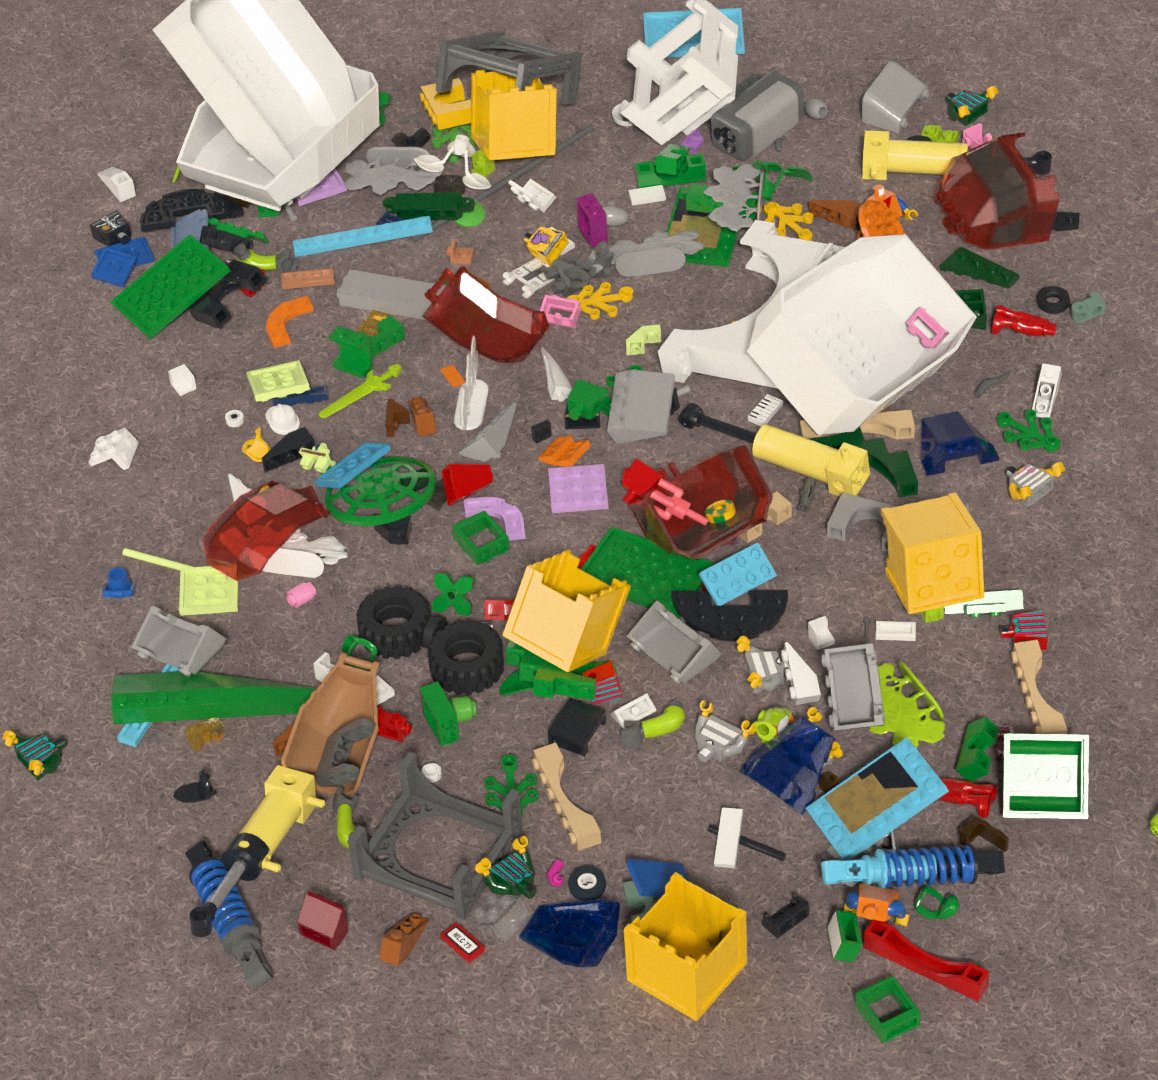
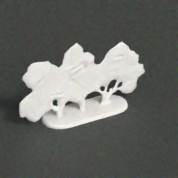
M475 336L472 337L471 354L467 355L466 383L462 384L454 415V424L464 431L475 429L481 425L488 395V385L484 381L476 379L479 357L476 350Z
M254 526L247 530L248 536L251 538L239 540L234 547L243 554L250 553L251 563L261 571L316 578L323 573V562L333 565L339 559L348 557V553L344 551L345 546L339 543V540L334 536L321 537L309 542L306 540L308 536L301 533L297 526L285 528L281 533H276L271 528Z

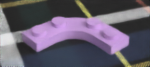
M497 497L464 499L466 518L485 510L489 516L499 518L504 523L509 541L526 539L523 516L515 505L512 506L506 503L504 499Z

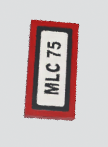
M458 923L453 924L440 934L441 939L468 963L485 952V947Z

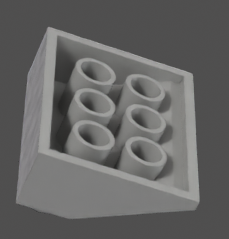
M628 370L616 373L607 432L616 444L667 435L675 381L674 374L641 370Z

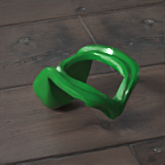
M354 634L348 635L343 642L341 652L347 653L348 656L352 657V653L357 645L362 644L371 651L372 655L369 662H373L376 658L377 647L367 639L359 638ZM350 665V666H352V667H354V668L366 670L365 668H361V667H357V666H354V665Z
M927 885L922 887V893H920L915 903L916 911L929 919L950 918L960 908L959 900L955 895L943 897L939 892ZM925 893L938 899L940 908L937 911H929L920 904Z

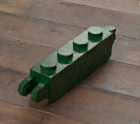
M461 192L396 193L395 197H386L382 201L388 214H396L397 217L406 220L430 216V220H458L462 217L463 212L473 211L475 206L474 199L462 197Z

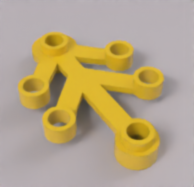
M769 202L764 206V212L768 216L765 219L766 222L775 223L774 218H779V225L776 228L778 236H786L785 227L787 225L798 234V239L812 241V232L809 229H802L795 223L804 222L810 224L813 222V214L810 212L799 216L802 213L801 204L796 203L792 207L780 206L776 202ZM784 213H793L794 215H785Z
M604 282L595 293L593 286L587 285L583 287V290L578 295H570L567 299L572 298L579 301L581 311L589 314L591 319L596 320L600 318L599 309L606 311L610 317H615L618 314L616 306H610L605 302L618 300L630 302L634 295L631 287H622L619 290V294L602 296L604 293L611 291V284ZM586 305H592V306H595V307H597V308H599V309H596V308L592 309V308H590V307H588V306H586Z

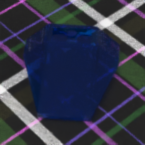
M958 411L922 419L921 464L927 476L944 473L946 461L977 455L981 464L999 461L994 445Z
M599 899L540 905L519 935V938L563 965L579 968L597 967L617 936L620 904L615 901Z

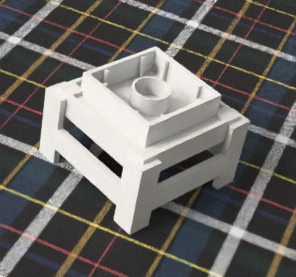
M688 0L686 6L694 13L650 48L638 40L627 51V60L636 67L633 101L630 103L626 100L621 103L620 113L660 145H663L681 131L689 135L693 130L711 118L717 110L735 99L738 56L735 52L738 25L707 0ZM702 29L701 42L697 46H692L688 53L672 65L664 60V58ZM653 80L660 86L659 96L649 103Z

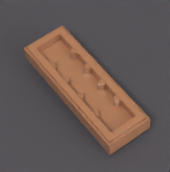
M334 268L281 273L282 289L335 285Z

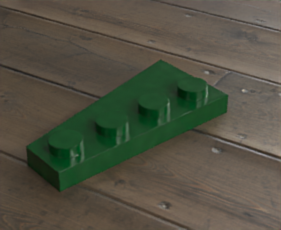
M961 246L940 265L941 271L946 272V270L953 271L956 275L971 276V279L986 280L989 284L1008 289L1019 280V274Z

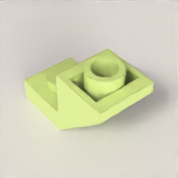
M660 324L642 326L626 339L627 355L645 354V343L661 342Z

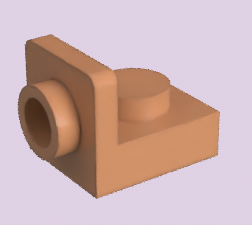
M452 240L451 246L447 248V256L450 257V262L454 264H472L474 248L457 247L456 240Z

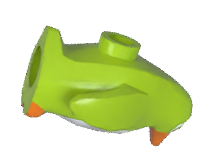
M775 707L767 711L762 710L758 716V721H755L753 725L756 727V732L761 738V742L766 744L774 741L776 736L785 731L788 723H795L796 719L788 708Z

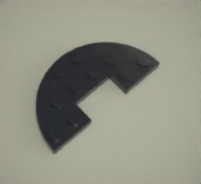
M184 189L162 195V199L158 201L153 200L146 206V211L141 214L140 226L141 232L175 227V216L188 215L198 209H206L209 220L210 218L217 220L244 216L241 205L235 199L227 198L226 194L216 191L209 193L205 192V189Z
M749 590L750 606H712L711 595L708 591H671L673 606L677 614L686 620V624L697 632L702 631L709 634L710 638L722 641H737L741 636H745L750 640L759 637V634L765 631H770L779 623V620L785 613L788 602V590Z

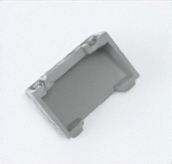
M890 61L864 94L862 122L900 133L903 128H906L908 124L907 112L917 99L919 101L928 99L930 94L928 85L900 64Z
M656 600L626 637L631 641L629 645L637 652L642 650L671 673L670 678L676 683L682 682L685 684L717 661L722 654L710 641L694 632Z
M151 606L131 648L138 652L137 656L145 660L150 657L178 668L180 673L190 677L191 674L196 675L224 646L226 638L208 626H197L176 618L172 614L164 613L160 608Z

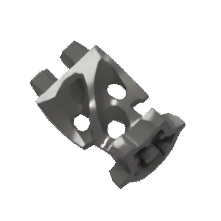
M602 241L597 246L592 247L590 256L579 262V255L553 260L552 265L545 269L544 276L547 280L555 279V282H552L551 285L554 294L562 292L564 297L587 286L593 277L611 276L610 265L614 253L610 252L606 241ZM574 280H579L581 283H576Z

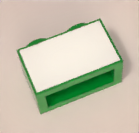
M836 910L827 927L833 960L854 962L862 947L856 913Z

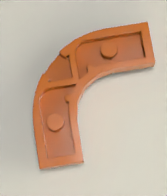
M308 295L281 303L268 316L266 322L267 334L274 348L291 343L285 329L286 323L291 318L314 311Z

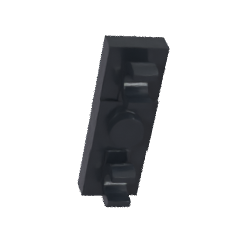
M205 225L202 226L199 240L201 244L234 254V249L239 244H244L248 250H251V239Z

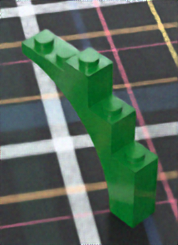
M509 640L506 647V664L520 666L519 680L533 682L534 696L553 698L554 694L594 700L596 696V679L566 672Z

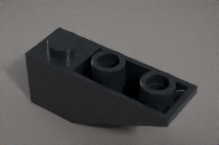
M306 427L286 434L262 457L264 472L301 459L303 457L299 453L301 448L312 450L313 446H315L314 440Z

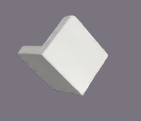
M185 364L168 371L170 384L180 396L196 389L195 378Z
M826 616L808 622V638L816 650L835 644V639L828 630V619Z
M327 652L323 653L313 663L316 679L322 682L335 666L330 663L329 653Z

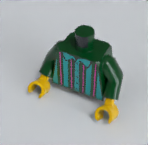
M996 86L987 88L986 92L982 94L973 93L968 90H963L958 95L952 92L949 93L946 101L949 102L948 112L953 121L958 120L964 126H968L987 113L988 100L993 99L998 94Z
M7 730L2 737L3 740H6L5 744L7 746L14 745L17 759L37 781L46 774H54L62 762L60 750L66 747V742L61 736L51 741L45 734L25 738L16 736L13 731Z
M525 836L520 838L522 845L517 838L513 841V848L519 850V854L514 852L491 866V862L487 858H483L476 864L475 870L480 874H484L485 884L492 893L503 895L510 900H514L522 894L528 899H532L537 892L533 887L535 871L529 852L525 850L528 844V839Z

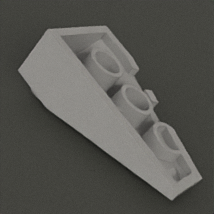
M513 402L502 409L486 427L478 432V436L471 439L459 451V454L483 462L490 458L494 460L501 455L500 450L506 444L517 404Z

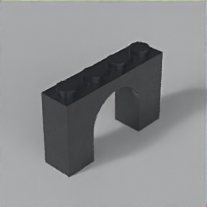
M233 259L227 265L231 271L187 308L196 321L220 329L232 317L225 306L219 303L220 300L227 293L238 288L256 292L267 280L258 267Z

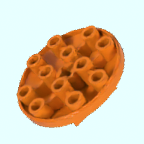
M868 200L860 206L859 223L861 231L857 233V240L862 237L904 235L905 232L898 221L897 213L891 211L883 201Z

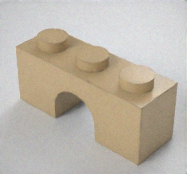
M776 491L733 517V531L749 543L762 535V520H771L778 525L792 517V503Z

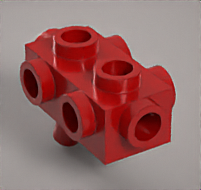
M377 707V735L403 743L405 737L409 736L412 730V724L408 723V718L403 717L400 713H389L381 707Z

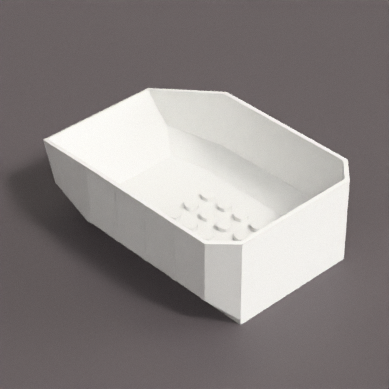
M186 0L153 29L236 142L247 149L251 156H254L261 162L262 166L264 165L275 176L280 174L356 103L344 60L299 0Z
M346 65L356 103L277 176L271 173L264 165L262 166L260 161L251 156L247 149L236 142L206 100L197 107L176 163L184 176L205 184L207 189L280 211L281 206L284 204L291 205L296 197L303 198L366 137L380 126L378 83L372 72Z
M906 234L862 237L781 289L756 317L747 352L818 436L830 433L854 432L858 427L931 377L959 348L977 317ZM919 307L925 308L931 317H934L944 329L950 332L936 349L925 347L920 342L922 338L918 334L914 336L907 329L909 325L906 322L917 312ZM920 317L914 323L931 341L937 335Z

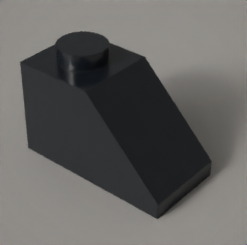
M411 516L391 523L376 525L374 530L389 544L409 545L412 531Z

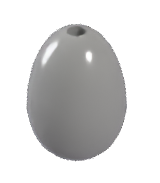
M811 98L804 103V110L809 117L822 119L826 116L828 108L822 100Z
M616 206L603 207L606 212L607 226H620L628 221V214L623 209Z

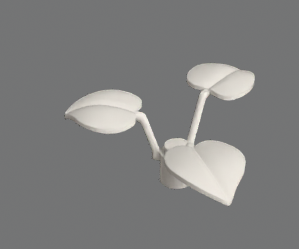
M457 135L455 141L448 144L447 149L449 152L442 161L433 155H421L414 158V161L424 170L440 172L444 170L442 164L447 161L451 153L465 157L466 174L462 179L463 183L473 189L491 188L490 182L478 173L470 174L468 171V157H472L476 151L470 144L469 138L465 135Z

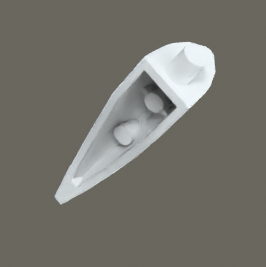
M542 347L541 353L546 369L548 392L551 400L562 402L568 398L573 388L557 362Z

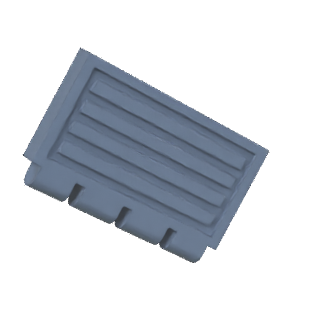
M198 209L175 221L176 226L171 227V249L189 234L197 241L200 240L202 226H208V211L206 209Z

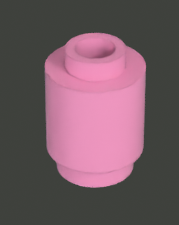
M303 582L289 590L286 599L291 606L298 608L311 601L316 596V590L312 583Z

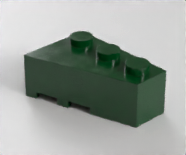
M983 289L954 290L977 317L971 328L986 330L987 314Z

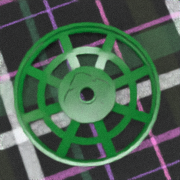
M406 456L381 457L368 467H371L372 470L353 478L357 479L356 484L347 488V484L340 488V491L331 496L330 494L334 488L328 487L325 493V504L330 515L345 524L355 526L387 524L405 518L422 508L435 492L437 486L436 477L433 469L421 460ZM409 463L420 466L428 472H416ZM394 464L391 467L379 468V465ZM400 467H405L410 472L399 473L396 470ZM411 478V482L405 487L402 485L401 479ZM418 478H429L428 486L421 495L413 491ZM357 490L359 495L354 500L347 493ZM397 491L400 492L399 494H397V495H395V496H393V497H391V498L386 499V497H389V496L393 495V494L396 493ZM407 495L415 499L403 508L393 512L388 511L387 505L399 501ZM342 497L351 506L344 513L336 509L331 502ZM364 499L378 500L376 502H362ZM358 507H380L381 515L355 516L353 514Z

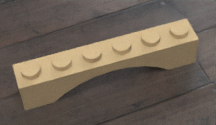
M910 409L880 412L861 425L860 428L862 433H876L893 439L914 438L915 424ZM800 420L801 437L811 439L841 434L830 433L818 436L806 420Z
M1038 640L1014 643L1011 661L1013 664L1016 663V676L1021 679V692L1026 694V707L1031 709L1030 719L1031 723L1036 725L1035 734H1067L1063 715L1045 702L1036 687L1035 679L1042 666V652Z
M553 743L533 750L534 759H531L532 766L535 771H539L540 782L542 785H546V793L549 800L553 799L555 813L557 815L560 814L562 817L560 820L563 829H568L570 843L572 845L575 844L578 851L600 844L601 831L594 817L574 806L562 791L560 781L564 771V760L557 744Z

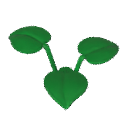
M753 161L754 168L765 170L764 201L772 200V194L776 192V187L783 175L812 181V176L808 170L788 167L781 171L773 186L772 182L768 181L769 170L780 171L782 166L774 162ZM734 166L732 169L735 171L740 166ZM761 173L757 176V183H760Z

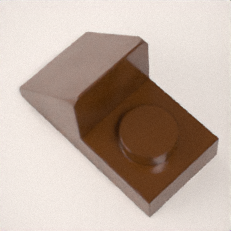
M388 399L385 424L387 437H394L395 430H398V424H410V417L407 409L393 399Z

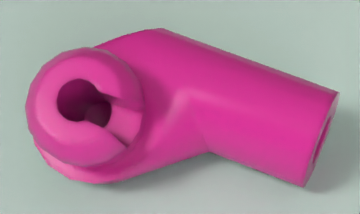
M559 859L554 861L546 873L550 885L554 887L561 886L564 881L563 876L561 877L559 874L564 867V863Z

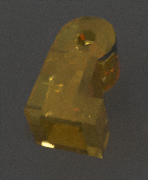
M210 718L185 728L186 741L194 753L201 751L202 745L210 741L220 740L224 736L221 719Z

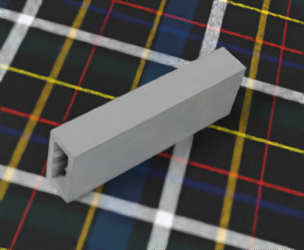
M349 270L347 276L343 278L341 287L337 290V298H339L341 306L441 322L451 301L450 286Z

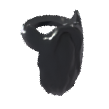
M205 770L199 771V782L181 786L174 792L173 797L180 802L195 803L208 800L217 792H214L208 783L210 775L206 774Z

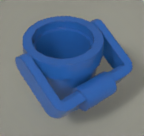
M113 568L108 572V584H105L102 589L103 597H131L136 591V584H132L124 568Z

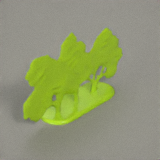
M899 661L898 666L904 678H897L893 676L894 666L891 663H884L878 666L885 726L870 727L869 731L880 735L889 731L894 732L892 741L894 746L907 737L915 748L918 747L919 740L934 744L944 738L945 723L930 718V712L932 711L937 718L943 720V712L932 695L902 661ZM890 675L892 678L886 679V676ZM894 681V683L899 682V684L895 686H887L886 682ZM909 683L916 694L911 697L904 696L901 692L902 686ZM920 697L928 708L919 710L916 699ZM923 715H925L926 718L924 720H921L920 718Z

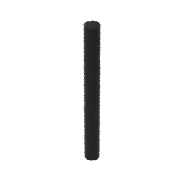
M711 824L708 832L718 835L719 827ZM740 836V845L780 861L785 860V853Z

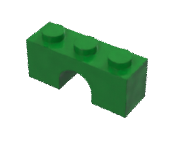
M669 144L655 157L654 167H656V172L677 175L680 172L681 163L686 156H689L690 147Z
M391 315L377 323L378 335L369 336L372 358L405 339L404 325Z
M987 717L968 724L956 771L970 782L987 775L992 759L984 751L991 745L996 744L1000 728Z

